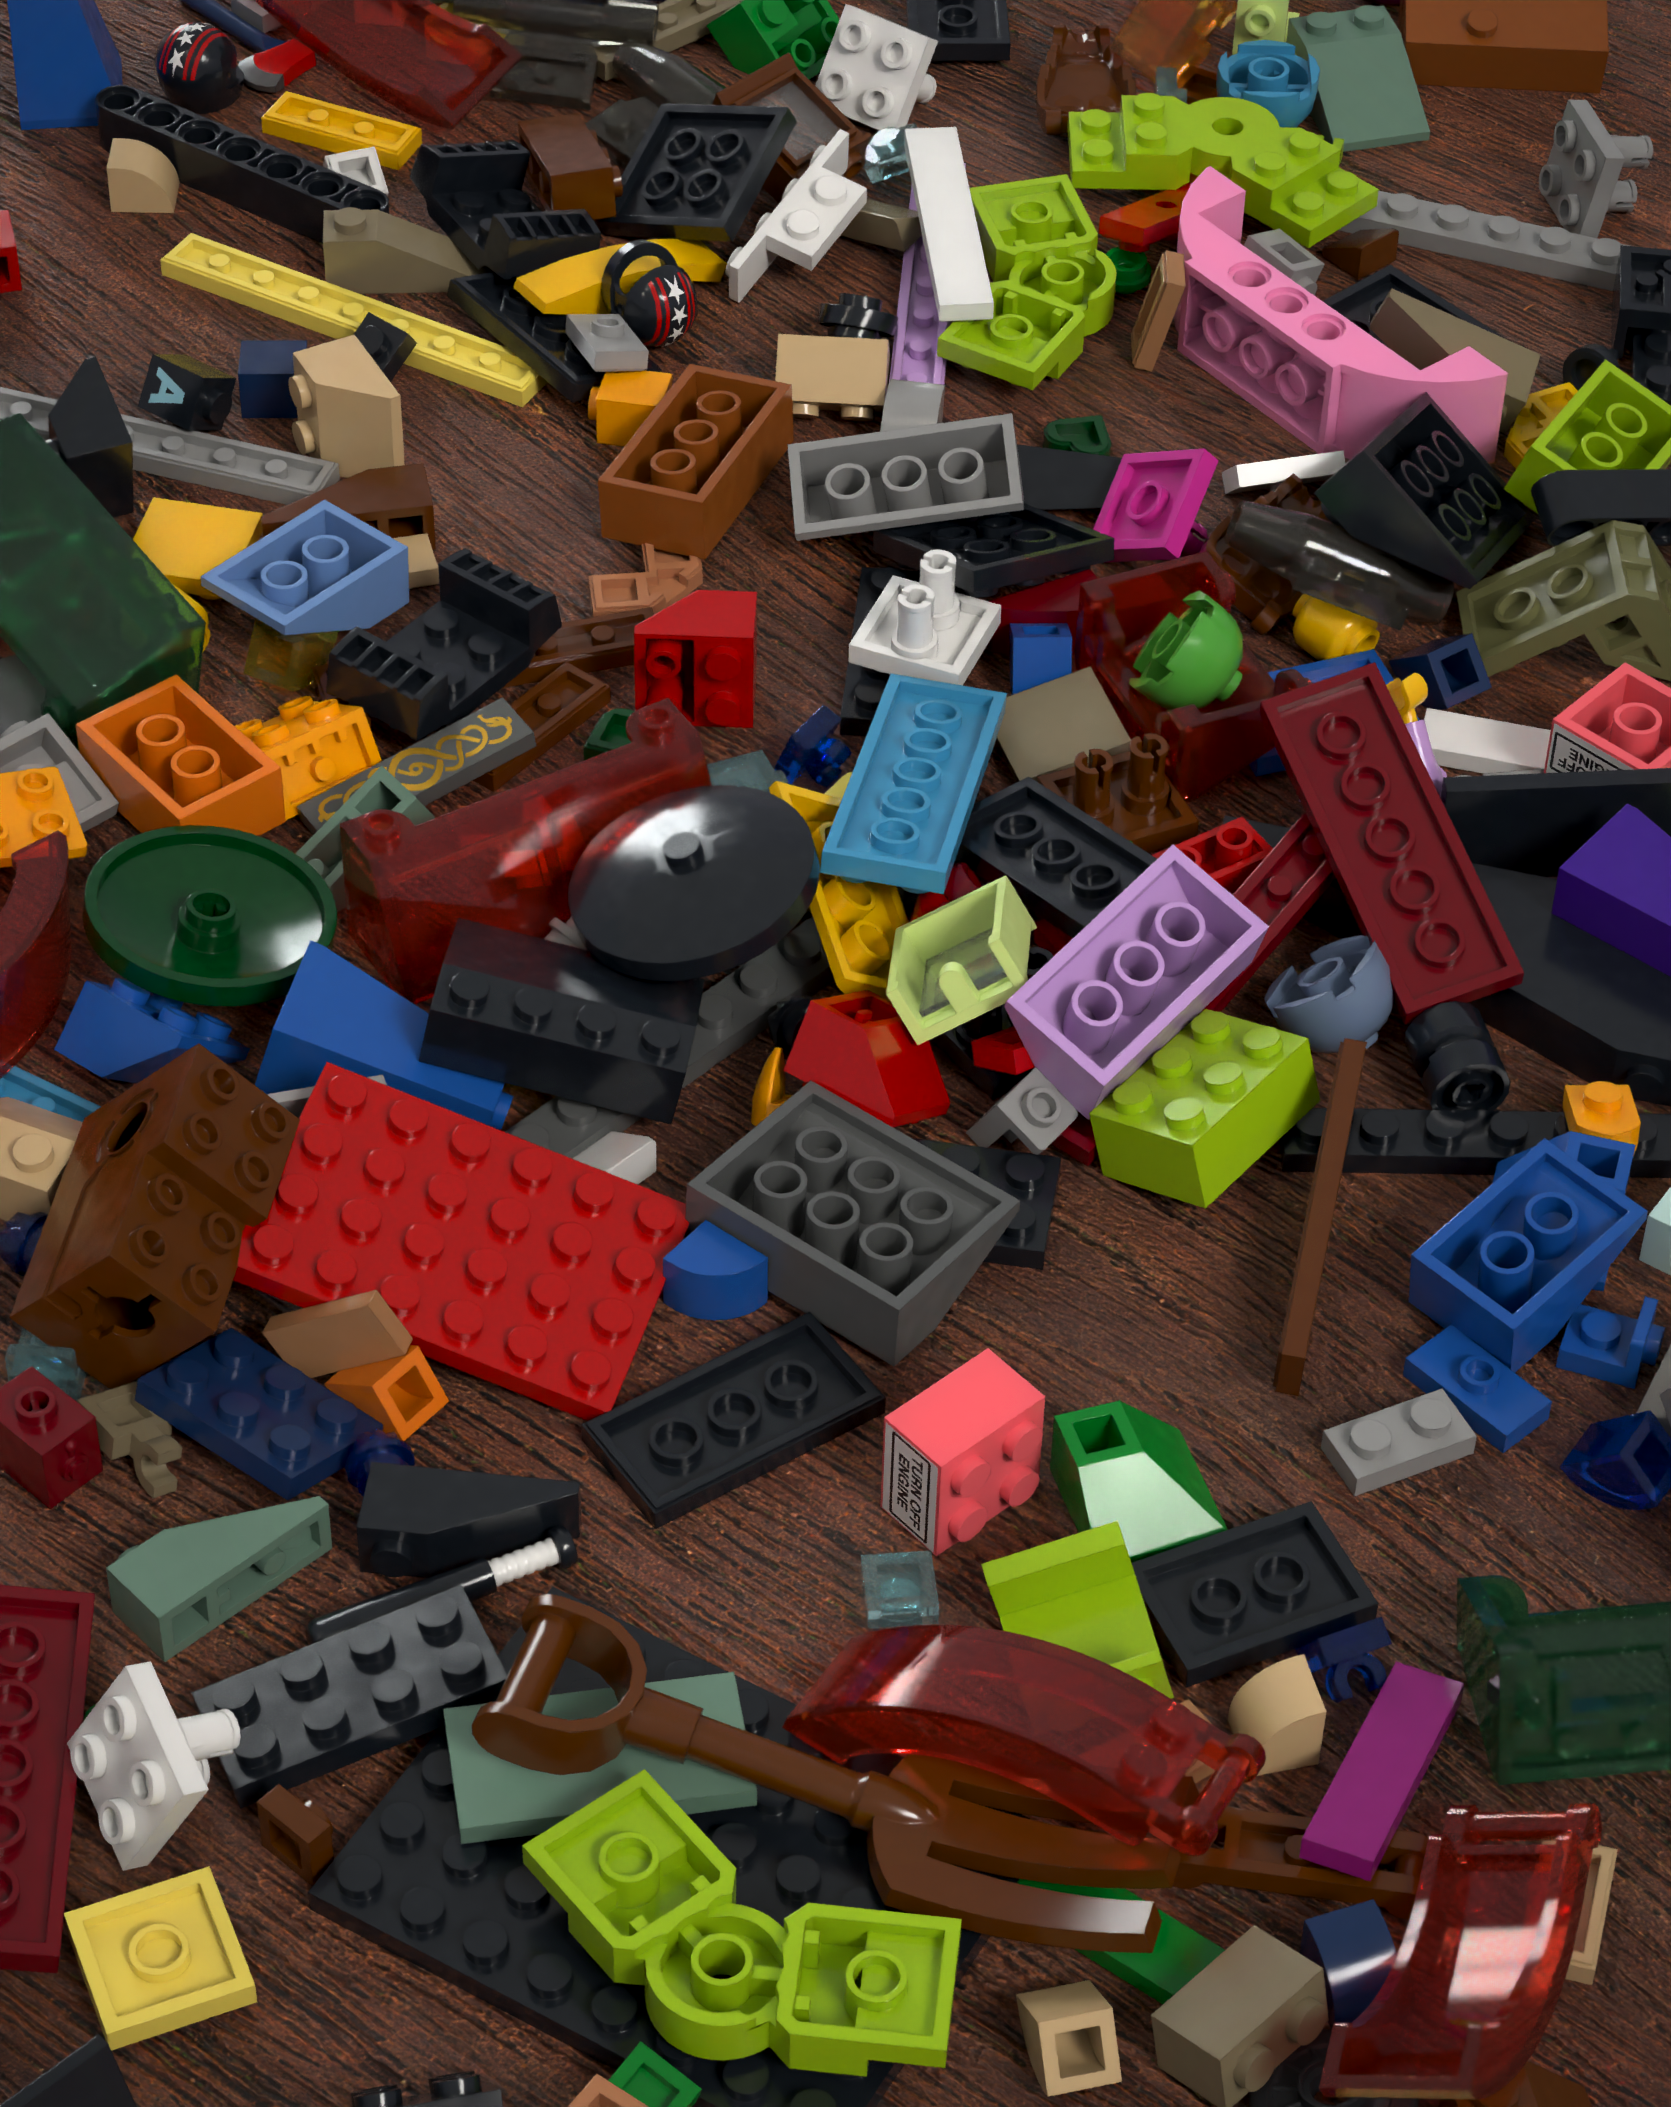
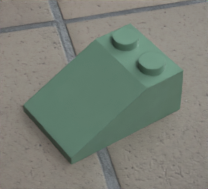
M1364 5L1354 10L1332 13L1314 12L1308 16L1289 18L1286 43L1296 46L1295 55L1302 57L1306 61H1308L1309 53L1316 59L1320 68L1318 90L1310 115L1326 142L1332 144L1334 138L1345 139L1343 152L1429 140L1430 129L1400 30L1384 5Z

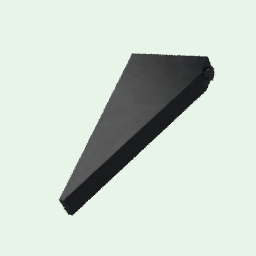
M1224 816L1222 825L1237 818ZM1246 820L1272 848L1290 830L1288 827ZM1472 863L1524 970L1522 984L1468 1003L1479 1009L1486 1024L1588 1083L1605 1081L1615 1085H1629L1633 1099L1671 1107V977L1553 915L1551 912L1557 879ZM1335 879L1303 918L1339 939L1362 935L1337 879Z

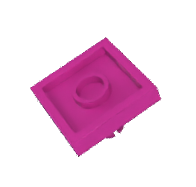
M1205 448L1124 454L1093 528L1095 531L1114 538V560L1108 562L1179 559L1180 555L1182 557H1190L1196 554L1204 542L1192 533H1195L1201 539H1207V530L1194 520L1219 460Z

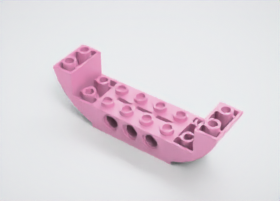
M1211 166L1207 167L1196 178L1182 201L1179 220L1177 253L1184 254L1186 285L1174 315L1175 328L1179 334L1177 350L1318 454L1344 450V457L1351 459L1380 431L1427 392L1489 464L1495 462L1508 376L1506 371L1470 346L1419 370L1241 244L1246 190Z

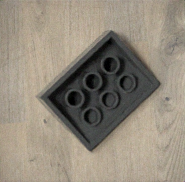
M810 1080L687 1184L685 1219L690 1223L685 1238L707 1220L767 1256L769 1292L804 1313L811 1312L822 1324L890 1365L895 1366L936 1329L1019 1212L1020 1200Z

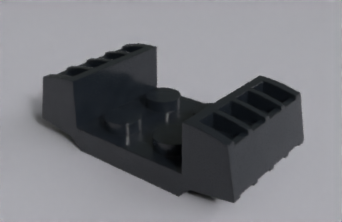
M511 139L505 140V142H492L489 140L484 143H471L468 141L464 144H451L449 142L443 145L421 144L410 173V178L426 200L428 215L478 269L490 268L504 280H510L512 277H520L559 260L599 249L601 232L585 209L541 211L530 197L522 191L531 153L520 143Z
M464 548L438 564L440 601L387 642L359 627H355L338 642L329 653L326 693L339 697L351 706L363 707L364 712L368 713L370 717H376L389 724L390 728L400 730L417 742L441 726H449L469 715L529 667L535 652L562 627L555 594L533 585L530 581L519 578L511 571H506L494 565L491 561L485 560Z

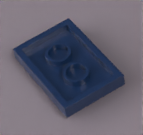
M233 1328L222 1332L138 1378L135 1395L137 1403L287 1501L380 1446L383 1430L382 1423Z

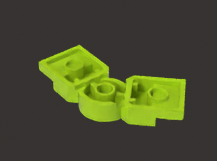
M1141 93L1138 95H1121L1120 113L1106 112L1099 109H1091L1085 112H1068L1067 133L1070 177L1074 188L1177 190L1190 182V173L1199 176L1207 167L1211 166L1246 190L1244 213L1273 229L1280 228L1296 242L1307 248H1310L1377 207L1379 189L1361 180L1355 174L1339 167L1341 149L1303 128L1280 127L1277 119L1270 111L1248 100L1232 97H1214L1199 100L1188 105L1174 96Z
M1067 174L969 188L986 267L993 280L990 283L994 301L993 319L953 321L938 337L937 356L956 362L963 367L975 369L1003 379L1013 385L1034 390L1045 376L1058 379L1083 352L1084 337L1098 332L1110 322L1114 313L1116 268L1106 254L1097 250L1098 233Z
M645 1769L522 1845L524 1865L568 1913L569 1932L613 1982L645 1986V2003L651 2022L659 2034L677 2049L702 2059L723 2061L748 2057L770 2047L789 2069L867 2077L869 2060L946 2068L962 1919L807 1903L784 1918L783 1928L778 1922L763 1912L736 1904V1867ZM725 1974L733 1977L727 1979H716L712 1976Z

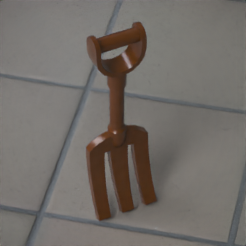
M553 1594L538 1595L529 1601L521 1617L522 1628L526 1633V1637L496 1702H489L481 1706L472 1723V1734L483 1749L500 1759L530 1770L555 1775L591 1772L615 1759L625 1745L629 1744L680 1764H684L685 1759L694 1761L843 1816L848 1820L851 1827L868 1833L867 1856L870 1872L884 1905L911 1914L962 1919V1929L981 1934L1079 1950L1153 1953L1162 1923L1154 1901L1120 1900L1057 1892L993 1878L960 1867L1006 1877L1072 1886L1125 1889L1172 1888L1181 1860L1174 1839L1080 1830L1022 1818L991 1808L1024 1815L1091 1824L1154 1827L1191 1826L1200 1797L1192 1776L1129 1775L1066 1767L1007 1754L949 1735H943L930 1740L913 1750L898 1763L889 1776L872 1770L866 1773H859L702 1715L704 1709L645 1687L647 1667L640 1646L622 1624L593 1607ZM566 1657L599 1673L614 1690L618 1701L616 1707L592 1718L567 1720L541 1714Z

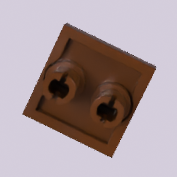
M1144 734L1143 747L1140 737H1134L1130 741L1129 751L1113 756L1102 749H1090L1088 763V757L1085 752H1080L1075 756L1074 767L1037 777L1038 783L1125 839L1132 841L1133 844L1147 853L1171 847L1198 835L1199 820L1165 774L1169 745L1160 735Z

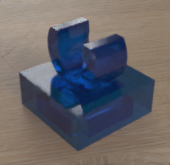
M823 704L790 736L773 772L792 785L807 770L816 783L828 788L841 774L842 770L839 767L852 754L843 742L832 738L842 718Z
M1379 1617L1318 1638L1295 1650L1297 1655H1305L1312 1674L1329 1668L1325 1678L1326 1690L1331 1699L1338 1703L1353 1697L1351 1687L1347 1682V1674L1350 1668L1358 1670L1363 1675L1369 1692L1383 1687L1387 1679L1385 1668L1370 1653L1392 1644L1383 1618Z

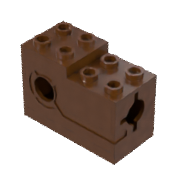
M199 1043L85 1117L9 1318L109 1389L131 1383L215 1333L238 1267L242 1232L246 1225L255 1227L268 1218L300 1119Z

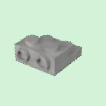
M49 713L30 723L25 720L19 721L1 734L0 773L33 768H58L83 833L116 815L119 802ZM18 865V866H14V867H15L16 869H18V868L22 867L23 865Z

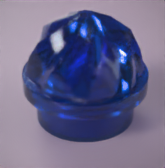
M17 1212L10 1220L5 1221L0 1228V1257L14 1273L25 1276L48 1214L44 1212L33 1214Z
M377 1428L375 1432L366 1431L358 1435L356 1441L349 1448L345 1471L348 1481L351 1485L358 1488L359 1493L364 1497L372 1462L415 1466V1458L411 1447L404 1441H401L394 1431L385 1433Z

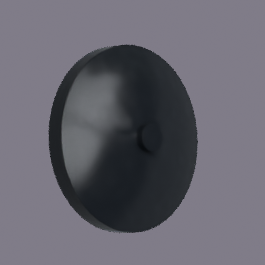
M711 785L683 789L654 798L635 807L613 821L592 840L579 858L570 879L568 890L569 910L584 947L595 959L608 968L627 976L652 981H680L701 978L732 969L759 956L778 943L797 925L809 908L817 890L820 873L819 858L810 829L803 817L795 808L777 796L762 790L735 785Z

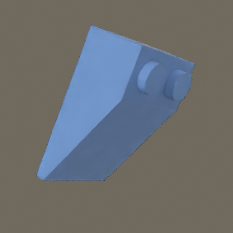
M324 499L202 575L201 586L284 635L353 630L355 627L369 629L409 603L408 547Z

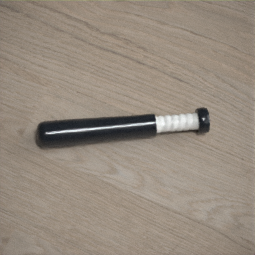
M556 1526L547 1531L544 1541H538L534 1545H527L523 1549L514 1550L510 1554L506 1553L499 1558L491 1559V1561L480 1558L438 1575L318 1616L310 1620L306 1626L305 1634L308 1645L458 1585H462L469 1601L472 1602L496 1593L497 1587L503 1583H509L513 1579H520L524 1575H530L546 1567L557 1565L560 1569L570 1568L578 1561L574 1541L565 1526Z

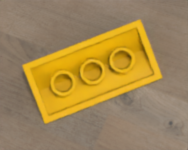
M775 781L769 787L770 794L786 801L803 817L810 829L817 850L819 865L821 866L822 850L842 799ZM819 873L817 890L809 907L837 987L844 994L870 990L889 1000L886 995L895 930L909 923L897 887L870 881L852 883L841 879L839 876Z

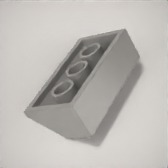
M1012 413L788 444L796 541L1024 510L1021 469Z

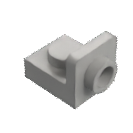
M1035 1067L1004 1094L966 1134L979 1147L986 1148L1002 1135L1010 1143L1019 1138L1033 1154L1038 1155L1078 1117V1111Z

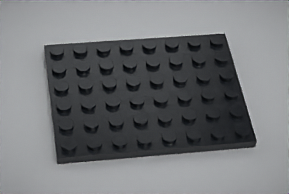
M552 1587L547 1593L566 1597L593 1607L620 1622L640 1646L647 1667L645 1683L728 1672L555 1587ZM522 1625L498 1654L507 1674H509L526 1637ZM566 1657L550 1695L610 1688V1686L599 1673ZM735 1675L745 1730L747 1732L859 1773H866L872 1770L889 1776L892 1770L904 1758ZM445 1726L437 1730L308 1891L310 1910L615 2070L621 2066L639 2042H643L702 2089L693 2107H876L905 2065L902 2063L869 2060L867 2077L789 2069L770 2047L748 2057L720 2061L695 2057L671 2045L659 2034L650 2020L645 2003V1986L613 1982L569 1932L568 1913L524 1865L522 1845L540 1834L461 1844ZM756 1785V1806L688 1814L689 1818L736 1867V1904L763 1912L778 1922L783 1928L784 1918L807 1903L907 1913L884 1905L870 1872L867 1856L868 1833L851 1827L848 1820L843 1816ZM991 1808L1018 1817L1030 1819L1020 1813ZM960 1867L966 1870H970L976 1873H980L983 1875H987L993 1878L1017 1883L1020 1880L1018 1878L1006 1877ZM961 1928L955 1988L991 1935ZM719 1974L712 1977L716 1979H727L733 1976Z

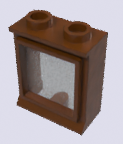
M789 52L715 95L712 105L789 107L797 120L793 131L762 186L778 204L782 201V196L790 181L794 178L800 179L809 168L810 161L820 145L827 146L840 129L849 133L848 168L842 177L851 180L860 172L866 160L863 156L872 135L869 132L863 135L797 68Z

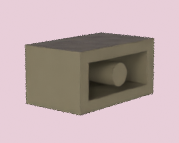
M1253 1925L1151 2014L1158 2067L1217 2107H1233L1247 2093L1255 2092L1263 2087L1271 2077L1274 2069L1301 2045H1308L1314 2041L1321 2033L1325 2023L1329 2021L1323 1968L1256 1925Z

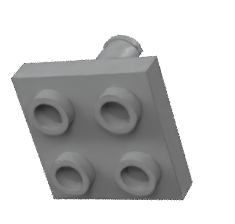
M1568 100L1562 120L1556 124L1554 129V143L1547 164L1542 167L1539 174L1540 192L1545 197L1563 228L1571 233L1598 238L1607 211L1631 213L1634 209L1632 203L1637 201V186L1632 179L1618 181L1622 168H1648L1650 162L1648 159L1642 158L1652 159V140L1648 135H1610L1587 100Z

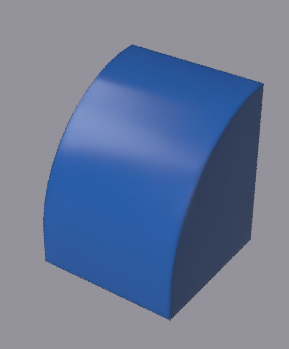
M1010 623L1009 667L1011 695L1072 673V635L1068 623Z
M707 1220L701 1223L663 1258V1276L666 1278L663 1287V1303L684 1315L703 1320H728L750 1314L768 1302V1257Z

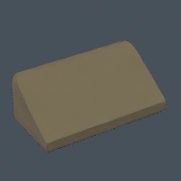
M867 199V203L840 236L905 252L922 236L917 211Z

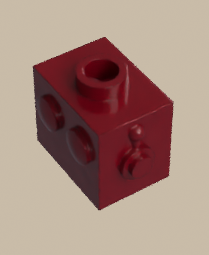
M30 1366L0 1388V1469L45 1506L52 1509L103 1471L96 1417L33 1366Z

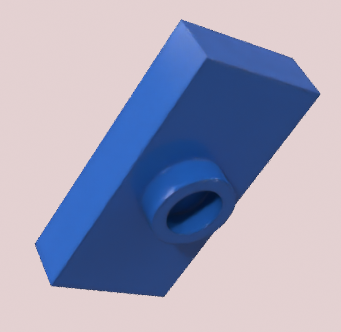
M1452 1324L1405 1358L1403 1370L1405 1378L1426 1394L1443 1388L1471 1429L1502 1453L1506 1452L1549 1419L1552 1404L1550 1399Z

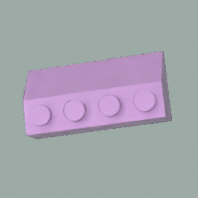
M1172 845L1006 1001L1004 1007L1034 1066L1039 1069L1078 1112L1090 1120L1089 1113L1186 1027L1252 963L1269 926L1175 845Z

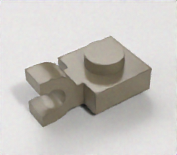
M137 1381L77 1399L81 1406L96 1417L100 1449L110 1460L130 1455L133 1458L135 1472L140 1484L152 1498L177 1490L178 1480L169 1471L166 1463L181 1458L182 1446L171 1437L172 1425L135 1401Z

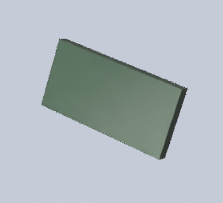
M734 1672L645 1683L647 1688L703 1708L702 1715L745 1730ZM611 1687L549 1695L541 1714L567 1720L592 1718L616 1707L618 1701ZM485 1704L443 1709L461 1844L541 1834L644 1769L687 1815L757 1805L756 1784L685 1759L684 1764H680L629 1744L625 1745L615 1759L591 1772L555 1775L530 1770L488 1753L477 1743L472 1734V1723L481 1706Z

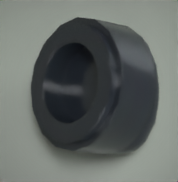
M1595 343L1576 349L1568 355L1564 362L1562 372L1564 383L1570 382L1579 391L1605 359L1619 368L1617 361L1619 359L1618 350L1614 348L1607 349L1605 346Z

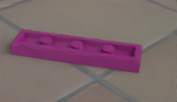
M1397 1661L1395 1662L1302 1837L1299 1858L1371 1881L1461 1704L1464 1683Z

